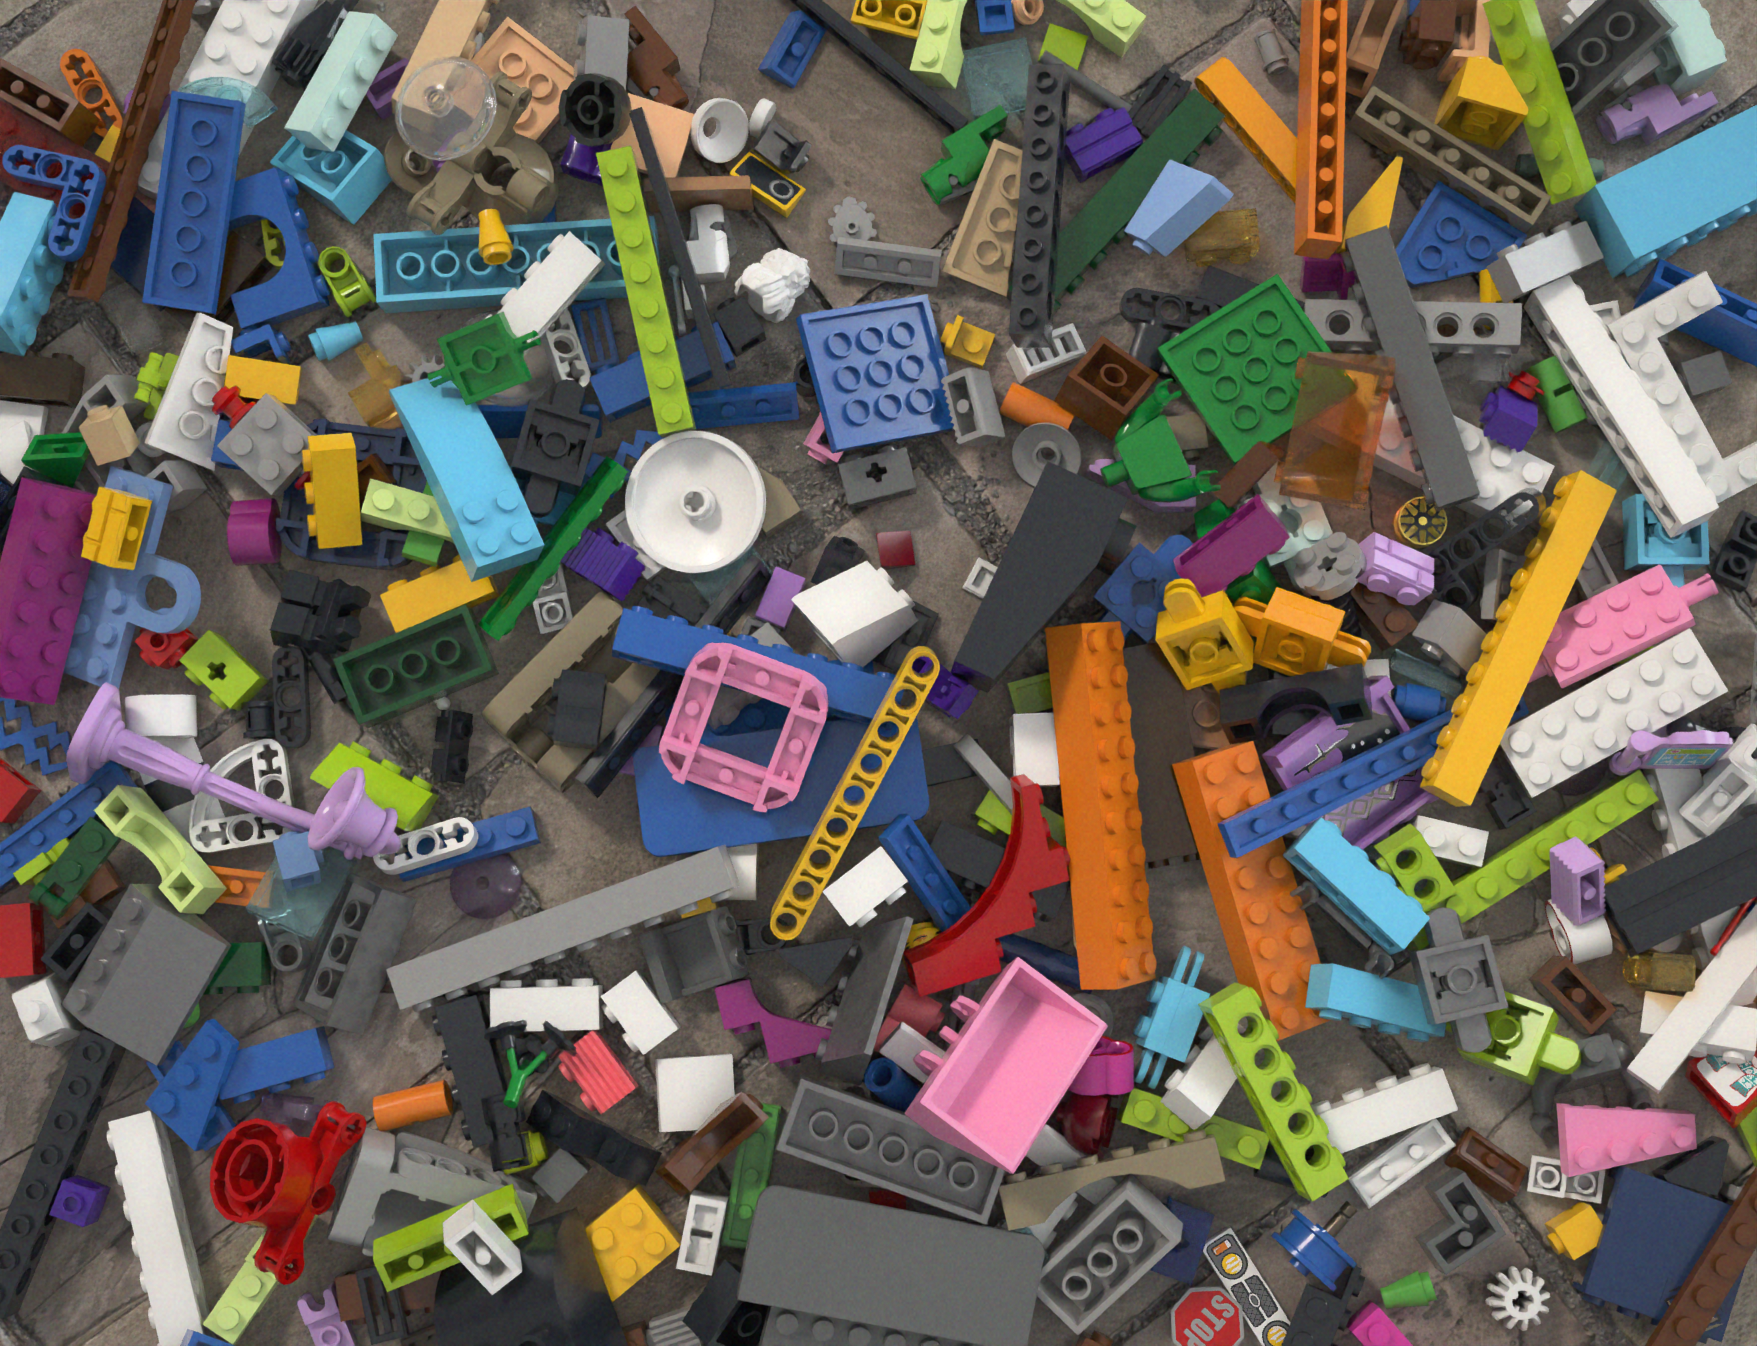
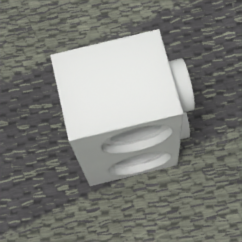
M693 1190L690 1195L676 1269L712 1276L715 1270L729 1200L728 1196Z

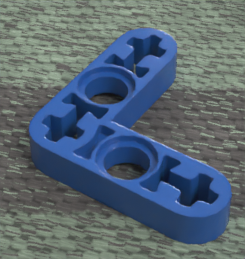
M24 145L10 147L4 153L2 163L4 169L11 176L22 182L63 190L49 234L48 245L50 250L61 260L66 262L78 260L83 256L89 241L106 185L105 173L94 162L87 159ZM25 158L32 165H36L34 170L31 166L20 165L18 169L15 164L17 161L22 162ZM53 163H61V174L56 178H47L46 172L48 167ZM90 172L94 175L92 180L88 179L85 183L81 181L82 176H88ZM84 191L89 195L88 197L82 195ZM76 203H84V214L80 218L71 219L69 216L71 207ZM67 224L71 226V230L66 227ZM69 239L74 241L72 246H66L65 249L61 247L62 241L68 242Z

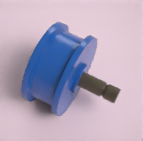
M1346 1201L1322 1228L1318 1223L1314 1225L1294 1208L1291 1212L1294 1216L1292 1221L1280 1234L1274 1232L1271 1236L1293 1256L1289 1262L1305 1277L1311 1272L1334 1292L1337 1288L1334 1284L1336 1279L1348 1266L1354 1268L1357 1265L1338 1246L1340 1243L1335 1239V1236L1348 1223V1219H1351L1358 1210Z

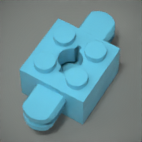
M1635 494L1622 501L1624 570H1649L1660 564L1674 586L1677 585L1679 588L1685 585L1684 570H1696L1709 564L1708 521L1670 538L1643 494Z
M1187 946L1181 948L1170 978L1160 976L1157 982L1154 980L1151 982L1145 998L1146 1001L1150 1002L1146 1015L1140 1014L1133 1029V1034L1137 1036L1135 1043L1144 1047L1134 1073V1082L1142 1083L1153 1054L1157 1052L1147 1079V1087L1151 1089L1156 1088L1167 1057L1185 1063L1203 1015L1198 1004L1210 996V993L1194 988L1204 960V953L1195 952L1184 981L1181 983L1191 953V948Z

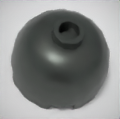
M598 73L583 74L575 77L576 80L571 82L568 89L563 90L561 93L558 108L562 125L567 126L577 143L587 146L612 143L624 134L630 123L629 113L632 109L630 98L625 88L614 78Z

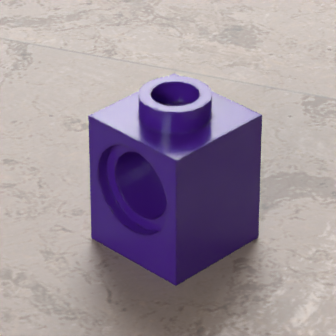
M80 1175L64 1179L49 1215L81 1227L98 1222L111 1187Z

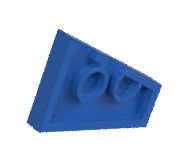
M215 1019L205 1022L145 1103L194 1151L202 1150L207 1138L204 1136L209 1120L214 1118L218 1107L215 1103L221 1085L227 1081L240 1043Z

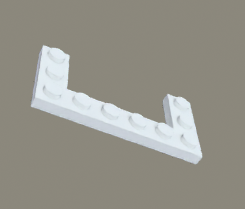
M1703 271L1606 324L1614 341L1619 345L1628 367L1637 373L1641 387L1647 396L1657 404L1661 418L1667 427L1671 428L1677 435L1678 444L1685 455L1694 461L1698 475L1705 486L1714 492L1718 504L1757 483V441L1725 458L1721 457L1657 339L1723 303L1707 271Z

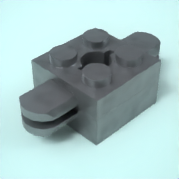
M1437 908L1427 914L1430 919L1424 925L1430 948L1409 953L1427 1023L1440 1024L1450 1021L1457 1047L1466 1052H1481L1491 1044L1492 1039L1485 1013L1508 1008L1489 935L1465 939L1457 912L1450 908Z

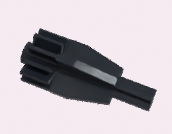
M325 0L295 26L272 61V64L276 66L275 70L283 73L282 78L285 82L294 88L300 89L302 87L304 91L306 90L348 12L354 9L359 0H333L331 4Z

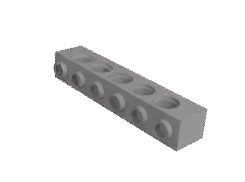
M1305 299V314L1330 350H1345V353L1349 355H1364L1367 353V350H1380L1376 337L1370 339L1365 330L1363 318L1368 317L1364 304L1358 306L1356 300ZM1413 301L1433 357L1438 356L1439 352H1453V356L1459 358L1473 357L1475 353H1489L1491 358L1504 359L1511 357V354L1518 353L1521 340L1522 303ZM1336 322H1344L1348 325L1349 330L1345 334L1336 335L1331 332L1330 327ZM1443 324H1450L1456 329L1457 333L1452 337H1443L1438 333L1437 328ZM1478 325H1486L1491 328L1493 334L1488 338H1480L1474 333L1473 329Z

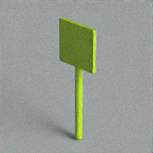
M1049 23L1037 61L1039 62L1041 56L1047 50L1078 70L1088 36Z

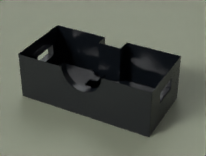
M1500 749L1496 750L1493 759L1496 757L1498 759L1490 763L1477 791L1478 793L1486 792L1491 800L1485 806L1499 830L1507 829L1537 812ZM1528 808L1529 811L1520 814L1508 822V818Z
M506 1093L486 1096L481 1099L484 1121L489 1133V1151L493 1172L528 1166L533 1163L528 1133L521 1134L519 1125L520 1122L526 1120L522 1094L516 1108L505 1106L503 1101L492 1103V1100L505 1098ZM527 1156V1159L502 1163V1161L523 1158Z

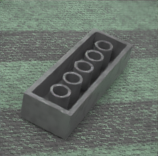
M801 1076L776 1150L987 1224L1005 1170L934 1137L906 1116L903 1111Z

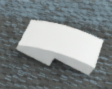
M561 562L557 572L551 578L546 579L538 589V596L533 602L540 634L560 630L574 617Z
M1532 1155L1527 1191L1601 1204L1605 1169L1568 1177L1561 1173L1560 1159Z

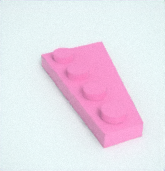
M1556 1103L1561 1173L1568 1177L1697 1149L1695 1114L1687 1110L1657 1108L1638 1110L1616 1106V1108H1601L1597 1105H1584L1582 1107Z

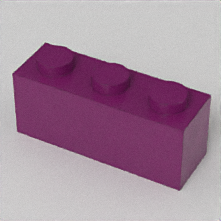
M1257 494L1175 557L1173 562L1177 574L1182 579L1191 580L1201 597L1222 590L1225 591L1228 584L1238 576L1249 574L1267 554L1271 555L1278 552L1290 536L1282 521L1260 495Z

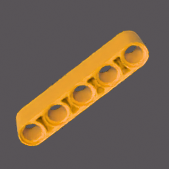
M1221 57L1194 79L1196 88L1203 97L1225 115L1223 121L1295 203L1297 138L1234 64L1226 57Z

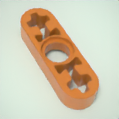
M71 49L65 52L60 60L61 71L76 99L100 119L94 131L101 139H104L108 130L105 128L107 125L104 118L99 113L105 111L114 121L113 125L120 129L125 117L94 60L81 49ZM76 61L82 63L81 67L88 77L87 79L83 80L74 70V63ZM92 88H100L103 93L101 100L95 104L87 103L85 99L86 93Z

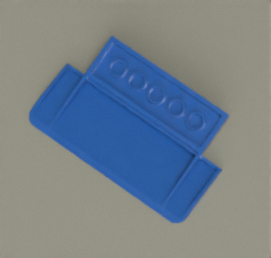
M839 659L828 661L829 663L842 666V662ZM872 660L863 667V672L874 674ZM765 698L754 704L750 702L740 710L737 718L728 725L722 724L714 730L707 722L700 743L768 768L790 708ZM674 703L665 713L666 725L668 723ZM827 714L825 724L823 725L797 796L793 801H789L781 807L767 809V812L753 810L754 805L688 780H685L683 785L672 778L673 774L667 769L661 753H659V745L637 748L632 757L642 838L646 850L653 856L667 857L707 851L721 845H726L727 848L811 836L869 725ZM917 716L856 830L890 825L899 814H909L913 821L920 820L927 814L929 810V795ZM897 725L891 731L878 728L879 734L884 737H891L898 731ZM873 753L867 754L861 759L862 766L867 769H874L881 762V758ZM850 786L844 791V796L852 801L860 799L864 794L863 789L859 786ZM833 818L827 823V827L833 832H841L847 827V823L842 818Z

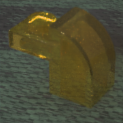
M365 342L354 350L372 379L348 392V395L364 422L369 427H378L398 414L389 395V389L403 386L407 383L403 380L404 373L397 365L389 368L390 364L380 348L374 351Z

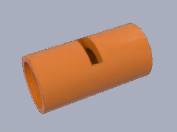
M1015 382L1012 383L999 410V414L1026 427L1036 423L1047 422L1060 425L1068 430L1075 416L1054 400Z
M441 1080L373 1097V1112L379 1131L384 1132L413 1125L417 1121L421 1123L453 1115V1100L447 1081Z

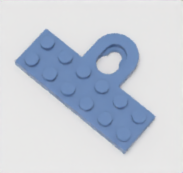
M110 466L105 488L125 491L152 500L134 570L113 568L92 561L63 672L99 687L107 682L116 686L119 690L136 625L153 632L175 634L185 630L191 625L198 614L201 603V590L198 579L190 568L155 554L173 485L123 468ZM156 576L164 578L168 585L175 589L177 598L172 608L163 607L155 611L149 607L146 602L145 591L148 582Z

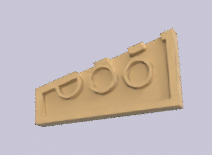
M994 139L942 272L1006 297L1017 224L1022 150Z

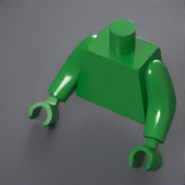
M1172 378L1158 383L1155 387V392L1120 427L1115 436L1116 445L1113 448V454L1117 462L1100 469L1102 478L1108 488L1126 481L1132 495L1138 494L1143 500L1163 503L1181 502L1205 492L1219 491L1221 489V485L1211 486L1209 483L1210 476L1217 474V470H1203L1196 477L1190 478L1192 473L1165 414L1160 415L1168 402L1182 395L1181 390L1169 394L1167 386L1173 381Z

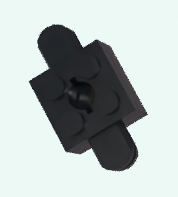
M566 379L559 381L552 389L548 404L530 399L510 469L515 478L526 481L522 495L534 518L546 517L553 511L559 491L577 496L582 485L600 420L581 414L586 397L585 390L574 380Z

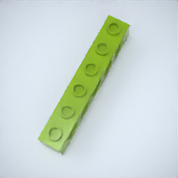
M1234 982L1199 1003L1198 1005L1298 1195L1313 1202L1348 1180L1349 1178L1343 1169L1346 1166V1162L1340 1151L1335 1146H1331L1326 1136L1329 1134L1326 1123L1319 1115H1315L1309 1104L1312 1102V1097L1307 1088L1302 1083H1298L1293 1073L1296 1067L1291 1057L1285 1051H1281L1276 1041L1279 1038L1278 1032L1270 1020H1265L1259 1007L1262 1006V1002L1256 991L1252 987L1248 988L1246 985ZM1246 1017L1248 1021L1247 1029L1244 1033L1239 1034L1237 1029L1238 1022L1241 1018ZM1260 1049H1263L1265 1054L1264 1060L1260 1065L1256 1066L1254 1062L1255 1055ZM1280 1081L1281 1091L1278 1096L1273 1098L1271 1094L1272 1087L1276 1082ZM1297 1113L1298 1122L1293 1129H1289L1288 1121L1293 1114ZM1313 1145L1315 1149L1314 1155L1309 1161H1306V1150Z

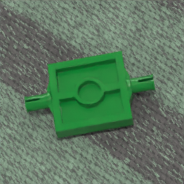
M503 311L438 338L437 341L444 354L445 367L428 373V380L442 376L430 382L433 387L452 381L459 389L467 406L533 379L524 360L523 351L540 345L541 339L537 338L527 342V340L539 335L535 330L517 337L512 332Z

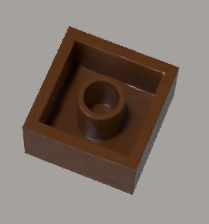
M1101 336L1067 375L1054 401L1112 441L1126 419L1145 401L1159 374L1104 336Z

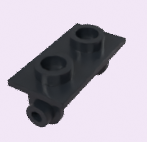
M656 576L652 583L649 582L642 591L643 597L638 602L640 607L653 611V615L656 617L667 619L669 615L678 616L686 619L688 625L694 627L708 610L659 576Z
M441 710V716H437L434 741L444 742L445 749H433L430 773H434V781L465 784V776L469 767V743L473 733V714L457 710Z

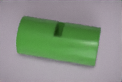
M1557 355L1545 359L1524 371L1540 381L1536 387L1543 390L1545 394L1542 396L1536 393V396L1555 434L1588 418Z

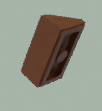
M1264 441L1257 442L1216 484L1221 485V489L1213 491V493L1229 508L1233 507L1284 455V450L1281 447Z
M1469 1126L1466 1127L1455 1143L1456 1146L1447 1155L1444 1163L1450 1168L1455 1167L1464 1171L1474 1185L1497 1201L1506 1203L1517 1195L1528 1167Z

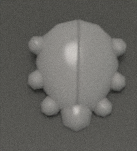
M848 196L843 199L842 206L836 204L833 207L836 216L830 217L828 220V224L833 226V234L830 235L832 242H837L838 237L868 240L870 237H875L877 232L876 229L872 228L871 223L875 219V215L872 212H865L867 208L866 202L862 201L857 204L856 198Z

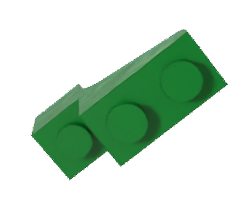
M1218 499L1194 513L1198 540L1233 514L1236 509L1234 507L1229 508ZM1261 559L1249 574L1238 576L1229 583L1225 593L1234 601L1239 597H1248L1268 605L1276 587L1283 588Z

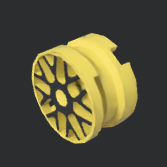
M1424 497L1413 498L1401 506L1395 513L1392 522L1395 531L1394 535L1401 544L1416 549L1426 548L1439 540L1446 531L1445 510L1436 512L1434 505H1427Z

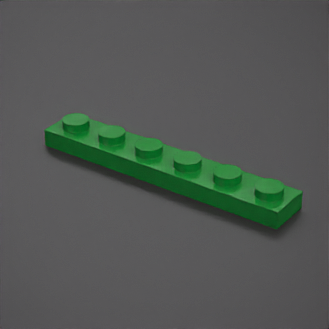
M608 456L605 457L543 538L544 547L538 559L523 564L478 623L487 634L499 641L503 635H507L516 625L518 615L524 607L530 606L538 596V589L546 579L551 578L557 572L560 560L567 551L574 549L578 545L583 530L589 523L594 522L600 516L603 504L610 495L620 490L624 484V477L629 471Z

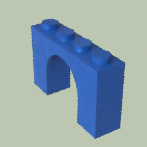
M276 167L235 181L228 231L252 222L270 220L281 231L286 247L283 265L271 280L231 294L242 329L254 326L260 328L267 324L273 326L330 306L327 295H330V287L325 277L320 274L317 265L319 253L315 244L309 240L306 230L309 228V221L304 210L299 208L296 195L299 194L297 183L292 175Z

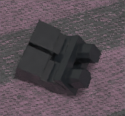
M289 570L281 594V602L278 603L270 628L273 645L288 648V645L300 646L323 654H333L337 650L340 652L349 651L352 639L359 637L362 626L358 619L362 608L369 605L371 594L360 586H351L341 579L325 582L321 581L318 576Z

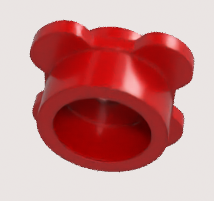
M1509 371L1506 374L1512 378L1507 388L1525 397L1527 400L1532 401L1536 393L1542 396L1545 394L1543 390L1536 387L1540 381L1524 371H1521L1518 376Z

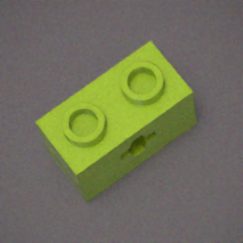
M210 629L179 660L187 667L184 674L198 686L204 683L212 691L209 697L223 710L229 707L230 709L240 711L241 703L249 702L269 681L226 639ZM220 666L224 667L223 672L227 675L224 680L219 678L220 673L217 670Z

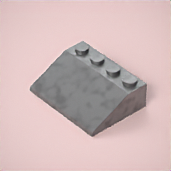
M130 884L61 1005L86 1027L158 1066L162 1065L230 949L231 944L195 914L179 913L158 888L160 884Z
M903 917L864 929L860 941L853 939V944L847 960L853 961L850 974L842 973L836 991L843 994L840 1006L832 1004L826 1026L832 1027L829 1040L821 1038L815 1057L816 1060L822 1061L818 1073L860 1086L876 1043L914 920L913 918Z

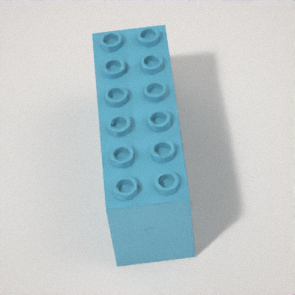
M1757 105L1596 184L1574 206L1581 221H1587L1604 256L1602 260L1612 278L1625 273L1627 278L1645 269L1646 265L1652 261L1665 260L1677 252L1676 250L1684 245L1691 247L1707 238V234L1717 229L1718 232L1729 228L1738 222L1737 219L1746 214L1748 217L1757 214Z

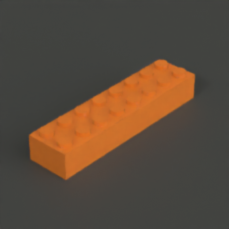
M1254 741L1231 744L1172 764L1238 983L1246 985L1248 988L1252 987L1258 994L1262 1002V1006L1259 1007L1265 1020H1270L1278 1032L1279 1038L1276 1041L1330 1021L1320 1018V1011L1305 1008L1311 964L1321 963L1305 910L1300 909L1303 905L1302 900L1298 895L1294 897L1290 895V892L1298 887L1291 864L1283 856L1286 851L1283 837L1281 836L1238 858H1233L1229 855L1217 824L1270 798Z

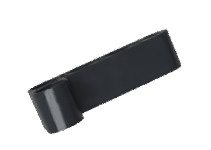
M1534 488L1520 490L1427 554L1432 558L1442 560L1446 566L1445 574H1438L1435 571L1432 574L1434 576V589L1432 593L1438 601L1459 607L1463 611L1467 610L1477 601L1479 589L1465 567L1533 522L1544 512L1546 499L1539 490ZM1530 500L1533 506L1515 518L1511 512L1521 506L1523 502ZM1490 518H1497L1503 522L1504 533L1502 535L1494 534L1490 530ZM1461 538H1467L1473 542L1475 546L1473 555H1468L1461 550ZM1453 587H1459L1465 591L1467 595L1466 603L1457 602L1453 598Z

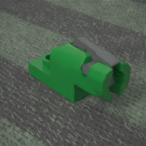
M1001 104L942 140L941 152L945 160L941 157L927 171L920 174L925 190L936 205L946 204L973 192L989 152L984 140L992 142L1005 131L1004 128L1006 127L1008 115Z

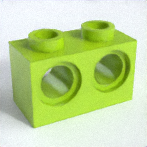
M1411 823L1373 846L1380 858L1375 860L1379 869L1392 876L1398 885L1397 888L1406 896L1416 899L1422 905L1423 912L1456 892L1455 887L1424 837ZM1408 849V858L1403 862L1397 863V855L1401 851ZM1427 879V885L1424 889L1414 891L1418 881Z

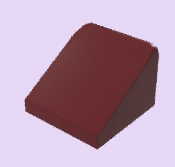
M910 531L876 533L880 567L884 570L916 565Z

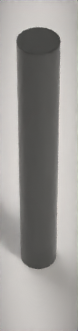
M1045 50L1039 63L1064 64L1070 83L1114 111L1122 107L1126 109L1127 113L1132 107L1130 104Z

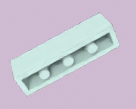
M349 11L284 128L307 148L334 152L398 35L376 14Z

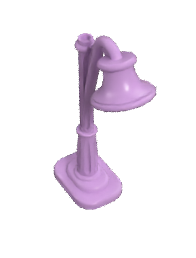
M107 682L96 693L69 745L66 758L69 777L72 781L79 784H85L92 777L96 769H100L106 762L112 760L145 775L191 790L193 795H197L201 791L290 830L301 833L309 831L307 838L308 846L312 850L319 851L330 846L344 852V857L348 860L354 857L361 860L363 855L373 857L378 853H396L401 846L400 838L394 832L398 819L397 811L389 807L382 809L370 799L364 789L366 780L362 768L352 767L344 772L330 788L316 814L306 812L210 772L209 764L201 765L158 742L125 729V723L122 721L119 690L116 686Z

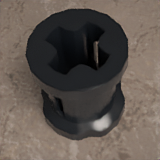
M249 701L241 703V709L245 710L246 732L243 733L244 739L275 737V731L272 730L271 709L274 707V701Z

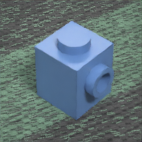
M291 831L281 835L279 839L273 840L275 855L286 892L322 883L318 864L323 863L324 858L321 850L316 851L309 848L307 839L309 831L303 833Z

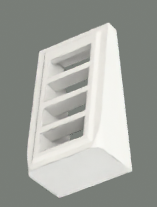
M1073 323L1052 330V346L1056 352V358L1053 357L1050 348H1038L1044 361L1040 363L1034 350L1036 348H1017L1015 344L1011 346L1006 356L1020 384L1084 357L1087 352ZM1059 338H1065L1071 352L1066 353Z

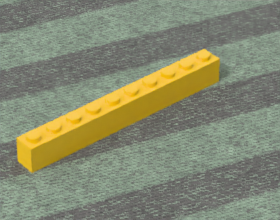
M1582 470L1563 476L1557 482L1553 491L1556 495L1554 501L1543 512L1539 520V525H1541L1537 537L1530 541L1525 550L1527 558L1524 565L1517 570L1511 579L1510 587H1512L1508 599L1504 600L1497 609L1495 617L1498 620L1493 631H1490L1483 639L1481 644L1483 652L1478 662L1474 663L1467 673L1466 681H1468V684L1463 694H1460L1452 705L1451 712L1454 714L1449 724L1440 731L1437 737L1436 744L1439 746L1434 756L1425 763L1421 775L1424 778L1419 786L1420 788L1455 807L1471 806L1617 492L1616 489Z

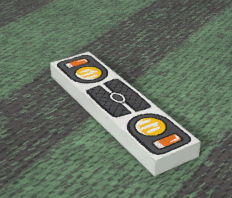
M1228 1226L1201 1243L1199 1247L1228 1293L1242 1305L1243 1317L1261 1346H1281L1290 1321L1233 1230Z

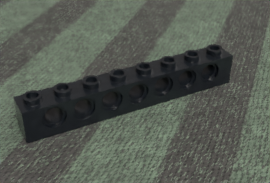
M1064 64L1029 65L1009 324V336L1017 348H1051L1070 92V80Z
M85 1028L81 1031L0 1229V1319L2 1320L18 1313L57 1219V1217L49 1214L62 1180L73 1177L76 1173L126 1048L90 1028Z

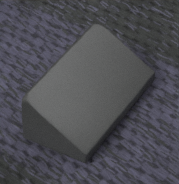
M913 601L915 606L911 609L918 621L873 658V662L898 672L911 649L926 645L939 613Z

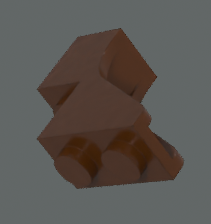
M743 1091L722 1102L692 1136L684 1139L655 1172L680 1197L690 1193L725 1156L753 1134L769 1118L762 1111L763 1105L756 1097L751 1094L746 1095Z

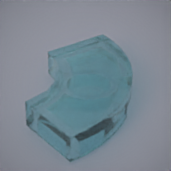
M231 77L202 78L178 89L180 92L242 101L246 104L243 123L249 129L278 110L270 98L257 87Z

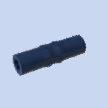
M1014 933L998 938L1003 949V958H1000V961L1009 964L1019 957L1048 980L1091 994L1092 990H1081L1077 957Z

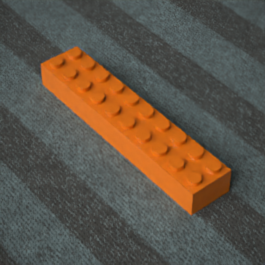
M1120 621L1045 628L1066 846L1070 856L1068 866L1081 990H1118L1156 979L1155 970L1157 966L1156 957L1153 954V923L1149 914V885L1146 882L1144 864L1146 852L1142 844L1141 834L1142 814L1139 810L1137 794L1139 781L1135 774L1134 764L1135 743L1132 739L1130 724L1132 711L1128 702L1126 684L1128 672L1124 664L1123 654L1124 635L1121 631Z

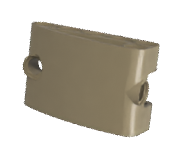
M604 590L597 593L491 700L482 712L484 721L511 745L510 748L530 768H535L561 793H564L577 781L575 777L597 750L554 745L553 736L547 735L549 714H556L558 700H552L554 678L561 679L562 669L606 674L607 689L600 747L660 671V669L612 657V647L623 607Z

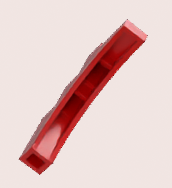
M1025 774L1010 778L1013 801L1011 832L1003 859L988 888L975 905L953 926L931 940L903 952L909 983L919 997L1002 972L999 959L1003 958V949L998 938L1035 926L1033 913L1037 912V905L1032 894L1033 891L1069 881L1067 871L1068 864L1070 863L1069 853L1065 846H1061L1050 837L1051 833L1045 817H1042L1040 805L1044 803L1041 788L1038 783H1034Z

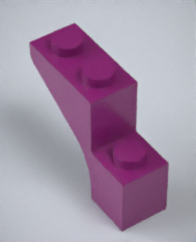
M751 978L714 988L724 1030L733 1028L735 1035L755 1030L754 1023L760 1021L770 1064L778 1062L779 1067L783 1068L801 1063L799 1056L813 1053L815 1058L821 1038L829 1040L832 1029L780 1016L769 1011L757 997Z

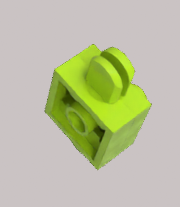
M1506 991L1504 993L1508 1008L1485 1013L1492 1036L1491 1044L1481 1052H1466L1457 1048V1051L1464 1060L1532 1086L1535 1083L1540 1067L1563 1075H1569L1579 1068L1582 1060L1581 1051L1574 1040L1554 1033L1559 1017L1553 1008ZM1450 1021L1446 1022L1445 1030L1452 1033Z

